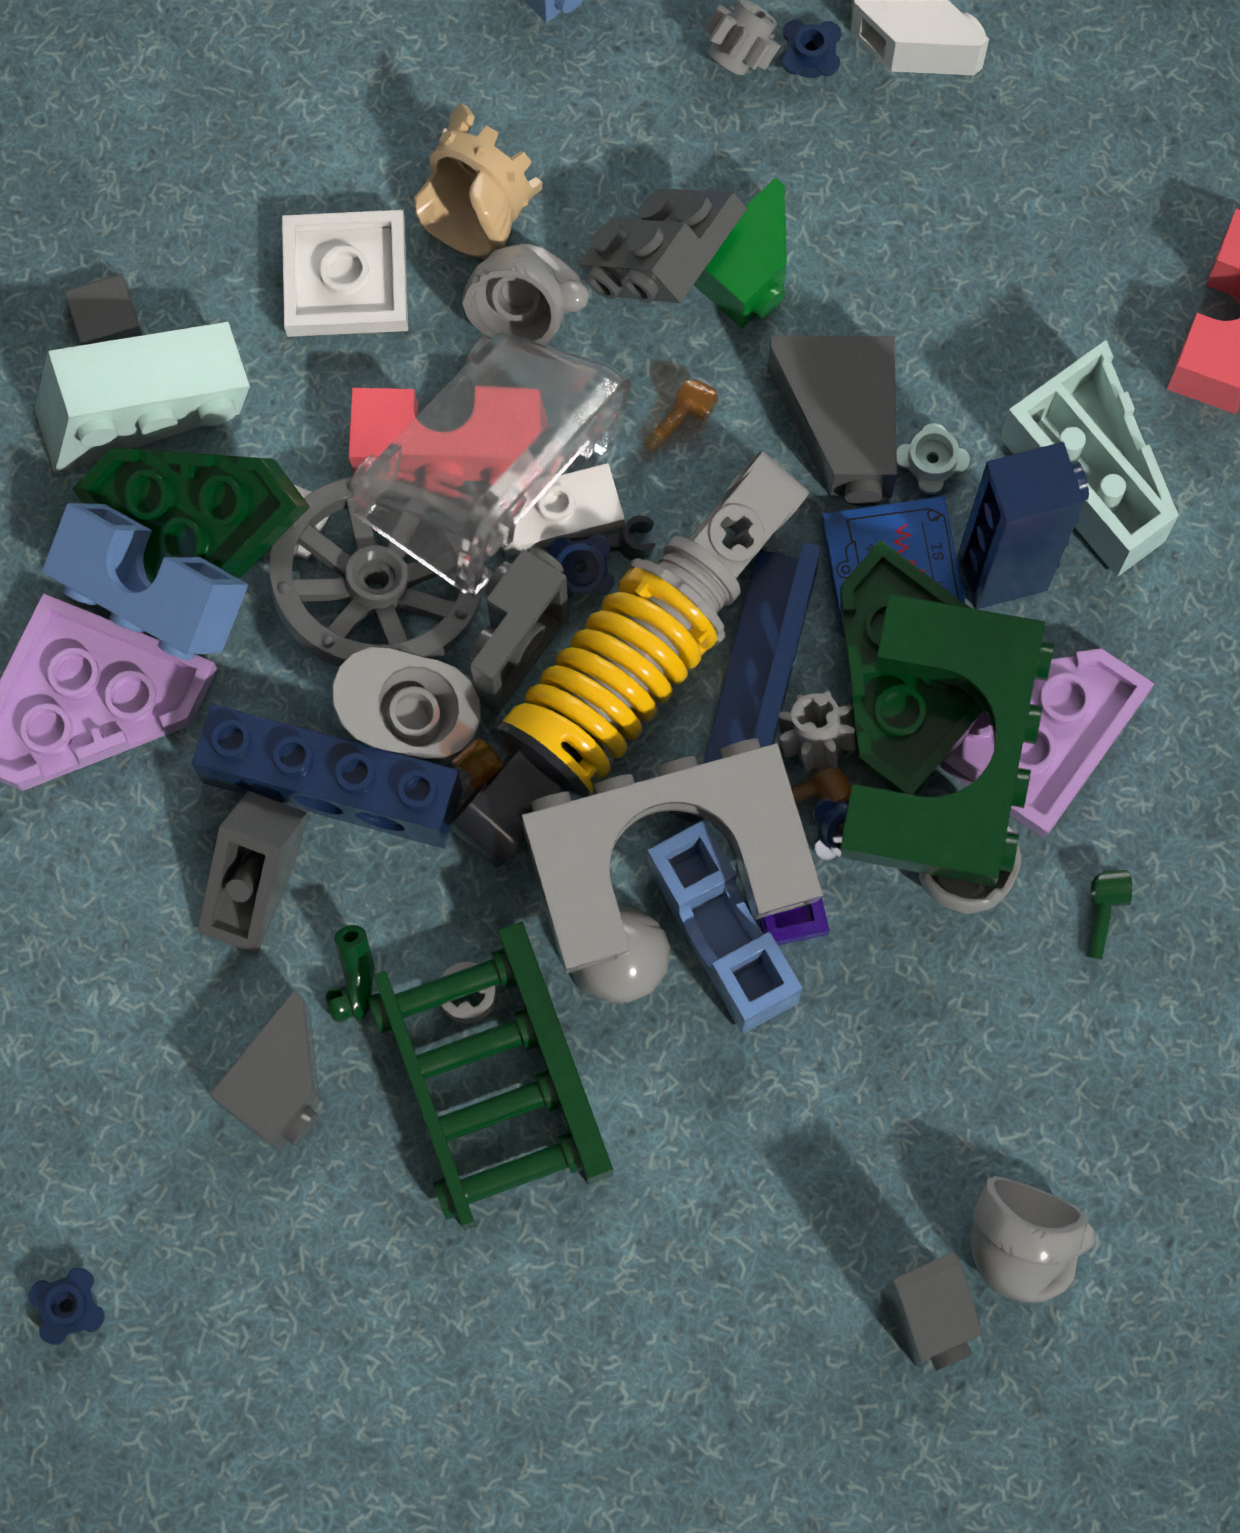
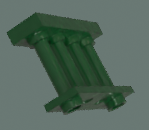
M523 921L498 930L502 949L491 952L493 959L396 994L387 972L383 971L374 975L380 993L368 997L380 1033L382 1034L390 1030L394 1032L445 1177L433 1182L444 1217L448 1220L458 1216L464 1231L477 1226L469 1204L569 1168L571 1174L583 1170L588 1185L613 1176L611 1161ZM501 983L504 989L516 985L524 1009L513 1013L515 1020L416 1055L404 1018ZM523 1044L526 1050L538 1046L546 1071L535 1074L537 1081L438 1117L426 1083L427 1079ZM544 1106L547 1107L549 1112L561 1108L569 1132L558 1136L560 1143L460 1179L447 1143L448 1141Z

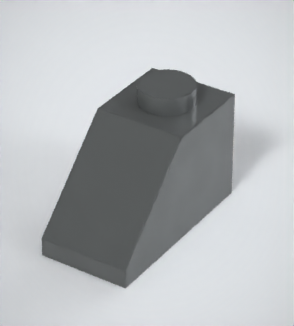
M247 791L219 826L197 932L250 952L258 953L295 866L307 812Z
M294 991L209 1094L220 1107L278 1152L287 1141L293 1146L300 1143L319 1117V1114L313 1110L319 1103L320 1096L311 1010L304 998Z
M956 1251L893 1278L881 1291L915 1366L931 1359L935 1370L938 1371L973 1355L967 1342L978 1338L983 1332Z

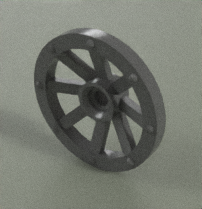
M360 475L326 484L304 498L310 508L272 545L269 563V584L272 601L280 620L301 646L319 659L336 667H340L353 653L369 647L390 648L437 660L450 651L470 629L480 607L485 568L481 546L475 532L463 514L446 498L434 490L408 479ZM367 505H388L407 510L387 547L375 544ZM347 508L356 552L352 556L348 555L317 531L314 526L331 514ZM425 520H427L443 534L451 548L407 565L404 558ZM299 545L344 579H293L292 565ZM460 568L461 589L455 603L410 589L412 586ZM380 584L384 588L375 590L367 585ZM349 601V604L327 629L314 619L302 602ZM400 608L440 621V623L421 636L408 640L396 609ZM369 615L376 617L386 644H365L349 640L348 638L365 617Z

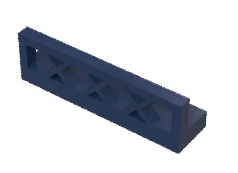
M803 542L799 559L764 550H759L757 553L703 764L723 759L721 754L722 748L744 740L758 738L761 748L774 744L779 726L780 712L783 710L818 571L821 552L820 545Z

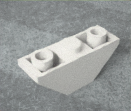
M852 0L851 33L890 71L975 75L983 68L989 38L986 36L980 22L969 13H961L949 0Z

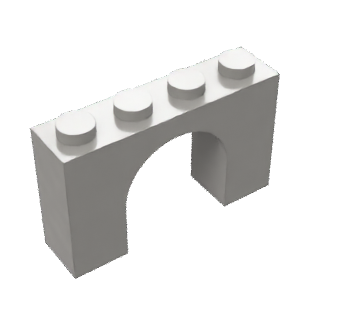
M758 738L748 739L722 748L721 754L723 759L698 765L695 756L684 757L660 765L658 767L659 777L635 783L632 774H625L595 784L597 793L595 795L571 801L569 792H561L531 802L533 812L522 815V827L565 974L629 955L631 950L610 879V857L616 842L624 831L639 819L653 813L662 811L688 812L710 822L724 835L734 853L754 920L815 903L823 896L778 743L761 748Z

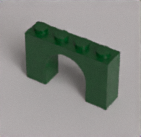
M889 594L877 655V671L939 681L956 686L968 693L983 708L990 721L994 737V752L987 767L974 782L960 791L945 796L922 797L853 784L840 847L841 858L996 887L1000 870L1013 871L1019 833L1007 831L1011 806L1024 808L1031 769L1019 767L1023 743L1036 745L1043 706L1030 704L1034 680L1047 682L1054 643L1042 641L1045 621Z

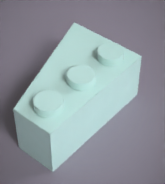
M229 322L50 350L47 353L34 409L54 473L100 459L110 448L132 449L200 426L223 424L234 418L235 415L240 414L250 385Z
M1105 340L1011 407L1008 411L1000 439L1013 454L1064 441L1071 463L1078 461L1082 465L1089 488V498L1084 501L1079 514V521L1074 527L1118 577L1166 541L1179 515L1150 444L1145 445L1133 416L1135 408L1129 393H1124L1112 365V352L1107 340Z

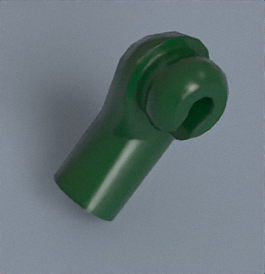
M348 925L338 930L334 936L346 986L330 988L325 994L332 1020L339 1023L355 1017L356 1021H358L370 1010L368 997L372 995L375 963L366 931L361 926Z

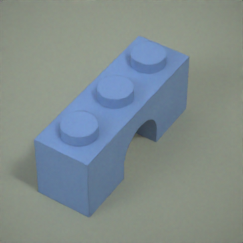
M67 503L42 570L46 575L64 584L62 592L65 595L82 603L99 604L111 611L109 618L112 622L132 631H146L159 639L157 646L162 651L177 658L192 660L195 654L223 652L249 584L200 557H164L158 574L151 584L145 574L143 555L152 530L105 504Z
M705 819L648 849L647 869L741 1034L797 1005L803 988L770 931L764 934L750 914L737 886V874Z

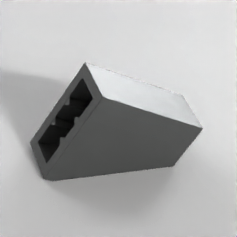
M771 335L768 371L829 495L845 496V500L853 504H872L880 501L882 497H892L897 477L895 336Z

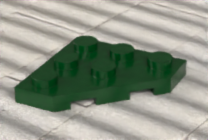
M110 448L73 488V491L82 503L105 504L152 530L143 555L145 574L151 584L158 574L164 557H200L240 579L310 508L276 460L270 458Z
M880 540L840 587L858 761L861 767L893 792L916 796L986 713L972 696L956 686L939 681L877 671V655L889 594L970 608Z

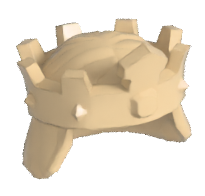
M460 103L450 114L448 129H443L435 150L431 151L429 162L432 173L414 196L415 215L420 219L419 223L437 240H441L444 244L465 255L477 259H487L496 249L505 247L512 223L519 217L530 199L542 190V181L537 177L527 181L524 173L532 161L525 152L520 151L514 156L509 157L495 147L499 132L486 125L477 137L468 134L475 116L467 105Z

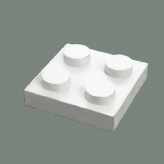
M403 210L282 215L284 328L287 337L408 331L406 242Z

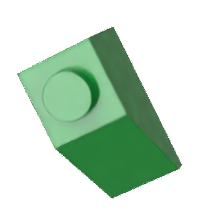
M776 177L746 205L747 210L694 283V286L742 329L756 315L761 319L768 317L780 305L786 294L784 290L787 266L785 185Z

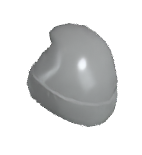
M518 244L496 249L474 269L467 280L462 295V304L471 324L488 338L502 345L505 344L510 348L533 349L539 348L553 339L562 324L565 312H578L587 306L589 292L582 284L580 276L567 263L544 248L529 244Z
M993 1176L988 1178L981 1188L974 1205L969 1249L977 1273L993 1291L1016 1302L1040 1303L1063 1294L1074 1282L1078 1256L1086 1253L1095 1244L1096 1233L1087 1222L1086 1214L1072 1203L1027 1184L1004 1177Z

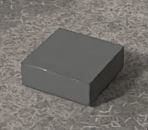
M123 273L64 291L81 345L142 335Z

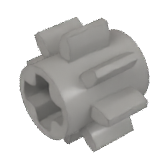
M739 0L735 8L730 5L728 9L719 4L704 28L711 34L709 39L712 41V44L708 49V53L720 65L738 75H745L749 67L755 70L759 66L766 70L781 47L780 44L773 40L775 35L772 32L777 26V22L765 10L748 0Z
M826 691L824 694L813 693L805 696L799 694L791 713L780 712L779 726L782 734L780 737L782 755L784 758L797 754L806 772H809L812 768L824 769L832 767L836 769L838 768V761L842 757L843 751H853L857 748L855 729L853 728L855 726L853 708L851 705L838 708L837 703L831 698V692Z

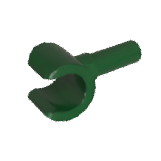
M1128 870L1104 871L1095 876L1091 882L1094 920L1087 957L1103 959L1111 919V906L1131 904L1132 878Z

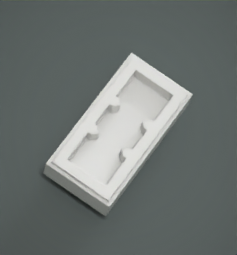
M609 463L489 494L505 557L520 554L523 548L529 552L534 547L539 549L548 547L559 537H567L568 539L587 537L592 534L621 528L625 525V518Z

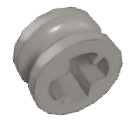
M468 961L456 963L449 967L441 977L477 965V963ZM493 986L479 991V996L484 999L476 1007H473L468 1002L461 1003L458 1007L448 1002L441 1005L445 1014L456 1022L465 1024L479 1022L487 1017L495 1006L497 998L496 987Z

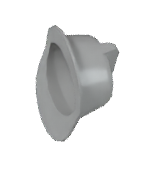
M369 647L353 653L338 668L332 684V704L340 724L356 740L374 748L410 757L443 759L460 752L475 736L481 719L480 699L473 684L456 667L438 660L390 648Z

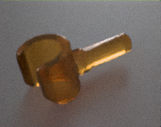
M699 380L686 381L681 386L674 407L670 410L669 415L644 440L643 444L654 453L675 429L683 423L687 414L706 422L718 402L717 390Z
M478 738L451 761L455 767L459 766L469 774L472 779L470 785L474 790L479 789L503 766L496 751L487 742Z
M828 767L814 774L809 781L792 786L791 790L795 802L807 800L816 795L819 801L830 798L834 802H843L850 800L852 788L841 770Z

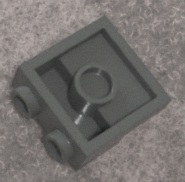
M658 189L642 203L637 219L611 218L609 222L600 227L592 237L590 249L578 265L587 274L585 276L587 284L596 293L607 299L619 297L638 299L646 303H651L652 301L681 303L747 210V207L734 192Z
M535 547L530 552L523 548L512 565L506 561L503 562L491 576L485 589V594L488 595L487 606L490 626L486 627L479 635L469 654V658L473 660L471 670L475 691L480 699V704L499 715L569 617L566 575L562 573L564 569L554 557Z

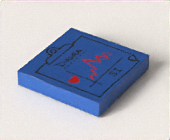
M945 496L822 514L821 524L842 637L845 636L840 587L880 540L965 603Z

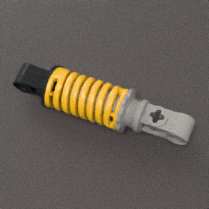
M764 450L758 452L734 478L726 489L724 497L689 539L673 536L664 546V555L657 564L638 558L631 561L626 568V574L618 584V592L605 597L601 604V611L590 615L586 621L585 629L577 631L572 637L570 648L562 649L555 659V666L544 670L540 677V684L529 688L524 698L525 703L514 706L503 721H498L490 730L493 740L507 757L490 778L480 785L450 820L448 827L496 868L507 861L526 839L522 827V815L533 812L531 802L561 792H569L571 801L591 796L594 786L590 778L602 779L608 775L611 770L608 757L618 759L626 753L627 743L625 739L635 740L642 733L643 726L640 721H652L658 711L656 703H667L673 694L671 685H681L687 678V668H695L699 664L701 656L708 649L718 645L725 637L724 625L717 612L724 605L732 604L741 593L736 578L771 535L794 514L809 494V490ZM727 527L731 528L736 534L732 539L731 543L734 547L731 549L725 547L722 543L726 536L724 529Z

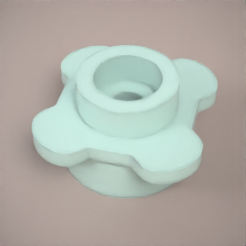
M935 423L924 426L922 431L913 438L911 444H902L897 449L898 467L908 469L917 478L919 489L926 494L939 493L943 488L944 481L954 473H964L968 469L970 462L968 452L959 448L954 436L946 431L942 425ZM934 454L938 457V461L930 463L927 461V456Z

